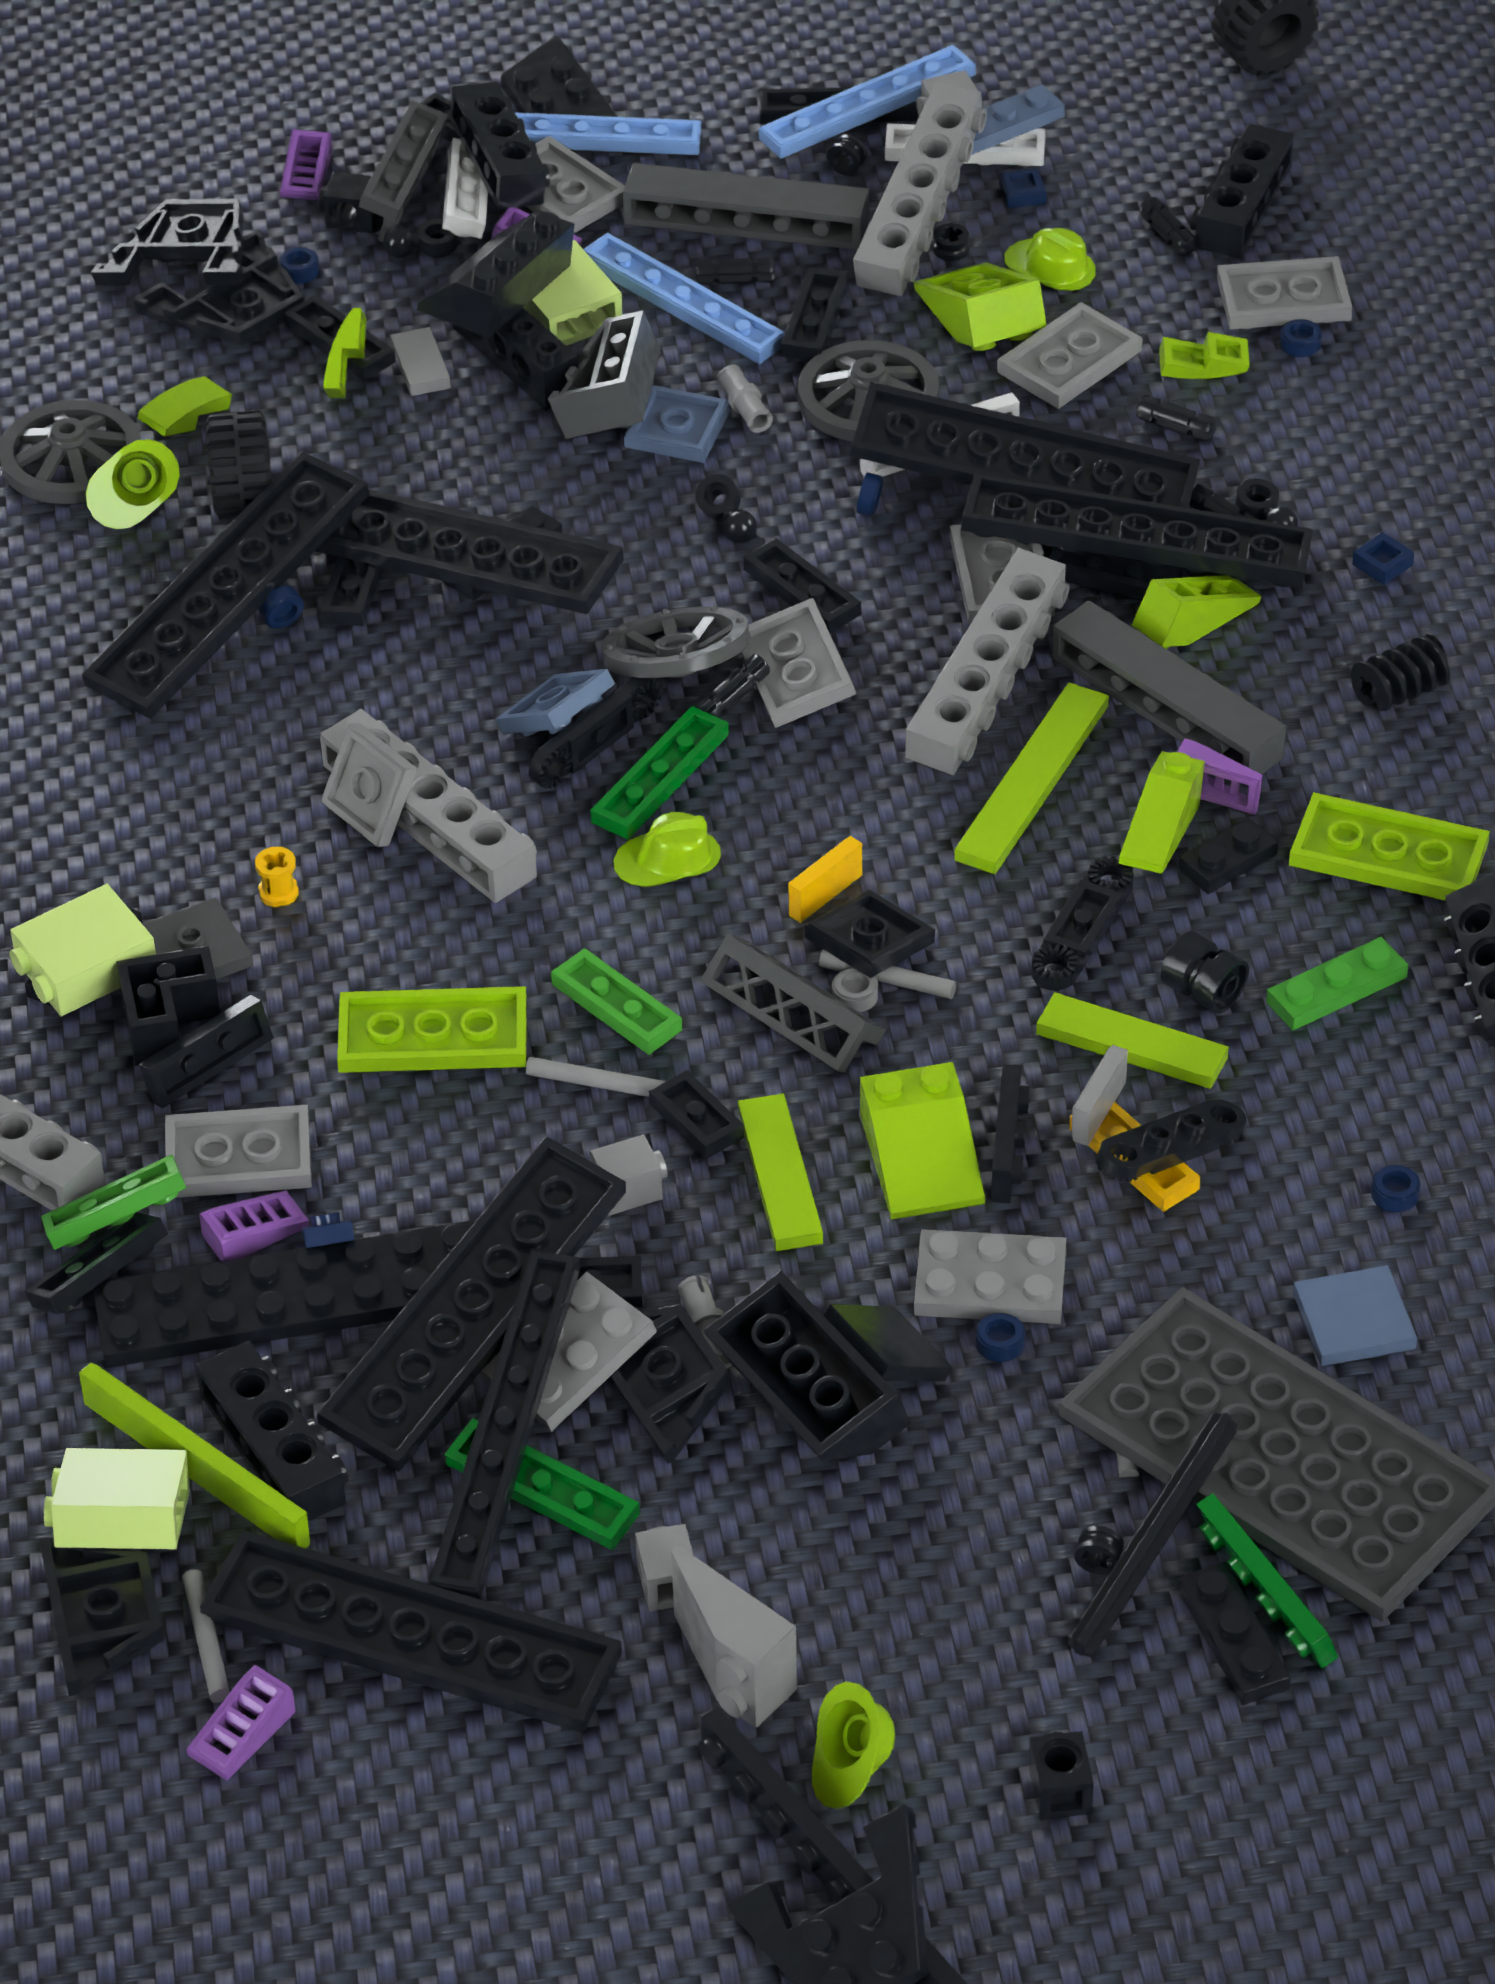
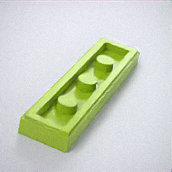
M1056 992L1053 993L1036 1023L1037 1035L1103 1056L1109 1047L1111 1048L1112 1045L1128 1050L1127 1063L1208 1089L1212 1088L1228 1059L1229 1046Z
M784 1093L739 1100L738 1114L740 1122L744 1125V1136L775 1250L782 1251L823 1244V1230Z

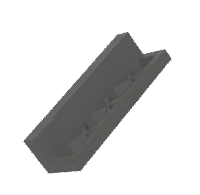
M411 100L361 196L358 206L385 217L378 237V241L383 242L385 233L391 227L400 224L438 149L448 118V114L414 100Z
M728 933L700 980L706 986L842 1073L846 1071L862 1041L877 1046L886 1032L885 1028L759 947ZM731 957L740 963L743 982L726 986L718 978ZM752 971L759 975V977L753 978ZM771 983L774 985L777 1004L760 1008L757 1005L754 987ZM745 991V997L738 992ZM786 993L794 999L787 1001ZM805 1005L809 1008L812 1026L796 1031L792 1029L789 1009ZM779 1013L780 1020L772 1015ZM821 1016L829 1021L822 1023ZM839 1027L849 1033V1036L836 1057L827 1051L824 1032ZM814 1035L815 1043L806 1037Z

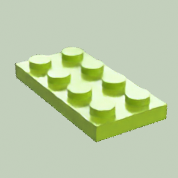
M1313 792L1290 851L1289 866L1446 901V895L1476 881L1488 847L1490 831Z
M526 986L340 992L337 1051L339 1073L526 1067Z

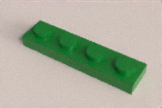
M691 706L590 810L591 823L629 840L729 736V722Z
M475 1418L470 1420L444 1454L447 1466L463 1473L478 1425V1420ZM527 1445L511 1499L613 1551L641 1514L639 1502Z
M1211 1493L1196 1505L1205 1522L1199 1526L1200 1532L1215 1552L1224 1548L1231 1559L1227 1561V1564L1238 1581L1244 1587L1252 1583L1260 1594L1255 1598L1267 1617L1273 1623L1281 1618L1289 1628L1284 1634L1301 1658L1310 1654L1321 1669L1337 1659L1338 1655L1329 1634L1215 1494Z

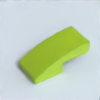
M352 308L339 328L332 344L323 389L329 398H345L348 358L364 359L367 318L362 308Z
M1208 332L1204 343L1200 344L1163 337L1159 348L1160 375L1184 379L1221 378L1245 373L1250 366L1248 339Z
M205 376L195 378L170 388L154 398L139 410L137 418L164 437L196 430L199 415L229 409L232 394Z

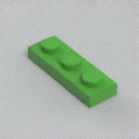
M1379 937L1267 989L1266 1003L1294 1031L1407 978L1408 964L1382 937Z
M585 948L551 972L552 985L648 1055L682 1031V1018Z
M173 1154L54 1209L42 1215L41 1218L46 1235L54 1250L63 1246L72 1247L81 1244L90 1237L92 1232L107 1225L117 1226L127 1222L134 1216L135 1212L152 1204L163 1205L170 1202L178 1195L179 1191L187 1187Z

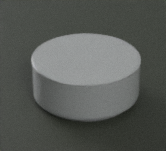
M855 968L845 969L834 977L832 981V995L858 1012H863L872 1008L878 1000V980L875 976L869 978Z

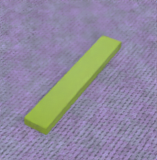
M1068 682L956 846L954 861L992 874L998 872L1108 708L1109 695Z
M91 1362L79 1372L84 1404L147 1449L187 1450L189 1479L274 1539L307 1548L310 1545L308 1519L305 1510L97 1364Z

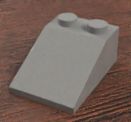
M677 1545L671 1551L674 1616L721 1707L732 1717H741L757 1728L797 1690L796 1626Z

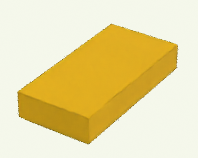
M849 836L788 883L790 917L802 923L862 876V843Z

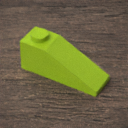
M1228 575L1151 579L1132 626L1165 649H1168L1170 646L1190 645L1258 605L1262 596L1241 581L1233 579Z
M1161 751L1146 780L1119 856V864L1163 874L1200 807L1205 761L1191 758L1189 755L1181 752L1169 753Z

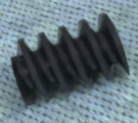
M1426 633L1425 636L1415 637L1411 642L1401 643L1395 649L1385 650L1381 655L1371 656L1367 661L1357 662L1351 668V682L1356 697L1363 705L1370 707L1374 704L1381 711L1389 710L1392 702L1396 705H1401L1405 703L1407 696L1411 699L1420 696L1421 690L1431 692L1435 689L1436 684L1445 686L1450 681V669L1444 648L1439 639L1430 633Z

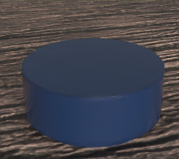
M305 247L290 248L284 251L278 259L280 267L286 269L295 284L312 281L318 276L320 271L318 255L313 250Z
M1297 319L1286 323L1282 327L1280 346L1287 354L1296 357H1308L1320 350L1322 330L1316 323Z
M866 472L859 493L856 513L870 517L875 514L883 487L882 475Z
M282 586L269 593L266 601L258 611L270 628H284L299 618L304 608V602L293 587Z
M1385 1166L1379 1169L1373 1176L1371 1187L1372 1199L1376 1205L1387 1211L1403 1212L1409 1210L1419 1200L1420 1179L1413 1170L1405 1166Z
M995 1313L984 1317L976 1327V1348L986 1359L995 1362H1006L1015 1359L1024 1350L1025 1328L1016 1317L1005 1313Z

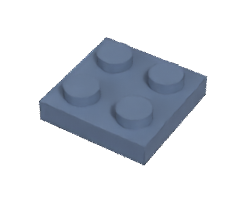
M608 669L554 674L495 720L503 734L522 733L523 736H529L538 731L548 730L550 734H554L572 724L573 720L571 717L576 713L588 710L603 700L601 694L615 685Z

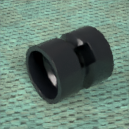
M1191 930L1181 935L1171 946L1161 968V980L1164 984L1183 995L1189 996L1192 994L1195 1002L1216 1014L1227 1011L1236 1002L1249 976L1247 961L1228 950L1220 949L1218 951L1216 943Z

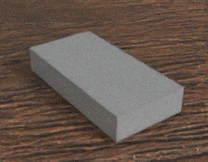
M430 327L390 335L391 347L395 350V357L410 396L451 388L449 373Z
M1115 1045L1108 1048L1074 1104L1072 1111L1073 1141L1087 1146L1090 1144L1126 1084L1127 1049Z

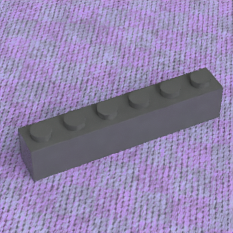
M633 163L623 190L624 224L858 250L869 222V188Z
M1088 600L1053 625V659L1181 742L1184 739L1198 742L1260 774L1265 773L1284 759L1286 726L1246 701L1241 695L1235 694L1213 680L1208 674L1202 673L1175 653L1155 643L1142 632L1119 620L1111 612L1105 611Z

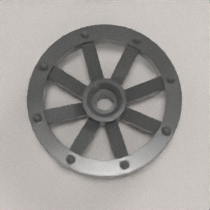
M878 340L852 341L822 351V354H817L806 364L798 380V402L803 415L817 429L833 437L853 441L870 382L939 398V379L930 362L910 348ZM887 362L897 366H885ZM836 367L845 370L826 374L827 372L831 371ZM897 379H918L924 392ZM841 385L820 402L814 396V389ZM849 397L854 401L850 420L830 412Z
M88 400L54 402L25 413L7 428L0 441V467L7 483L26 497L53 504L86 502V489L89 482L83 462L91 458L102 466L113 456L96 444L124 447L135 440H141V436L134 421L127 414L113 406ZM105 425L116 432L99 431L95 429ZM23 442H38L16 455L18 448ZM48 454L36 477H32L21 469ZM59 465L70 466L74 483H53L50 481Z
M717 606L664 609L661 612L649 614L620 625L604 638L601 650L604 665L616 674L637 678H679L718 665L736 656L749 644L750 631L747 618L740 612ZM697 626L693 633H678L677 628ZM714 627L722 628L721 631L707 639ZM661 631L665 635L655 642L646 637ZM628 645H631L639 649L640 651L629 650L625 648Z

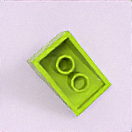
M984 262L913 282L915 291L955 341L971 346L974 351L992 349L997 346L996 341L1009 338L1011 341L1028 339L1033 335L1032 331L1047 326L1040 279Z
M953 1062L860 1077V1117L891 1220L985 1204V1194L964 1095Z

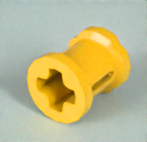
M280 846L269 847L258 853L255 858V869L261 876V883L258 886L260 900L267 906H287L293 903L299 896L297 881L293 878L296 858L289 849Z

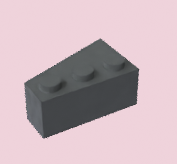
M644 310L605 319L582 350L585 356L578 368L570 367L565 374L568 380L567 384L561 392L553 391L549 396L548 401L565 439L617 427L629 428L631 425L643 422L661 351Z

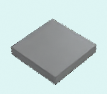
M360 723L348 724L321 802L375 846H389L417 768Z

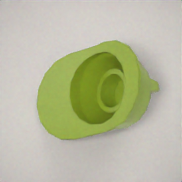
M1065 228L1042 229L1036 232L1033 238L1018 241L1011 245L1004 253V263L1009 270L1040 279V283L1056 290L1073 291L1082 289L1091 284L1096 275V266L1087 255L1083 239L1074 231Z
M150 439L135 440L120 449L100 466L89 479L86 489V502L93 518L103 526L113 529L130 528L146 518L167 500L177 487L180 477L179 464L173 452L163 443Z
M669 812L655 819L647 834L627 841L617 850L613 859L614 870L621 880L631 885L642 887L656 886L709 872L717 866L721 858L720 845L714 837L707 833V823L703 816H694L685 812Z
M847 1681L834 1686L825 1696L819 1709L817 1739L812 1765V1786L816 1798L826 1807L840 1809L853 1803L861 1796L869 1783L871 1775L889 1758L894 1748L895 1729L889 1713L882 1705L874 1702L871 1693L861 1684Z

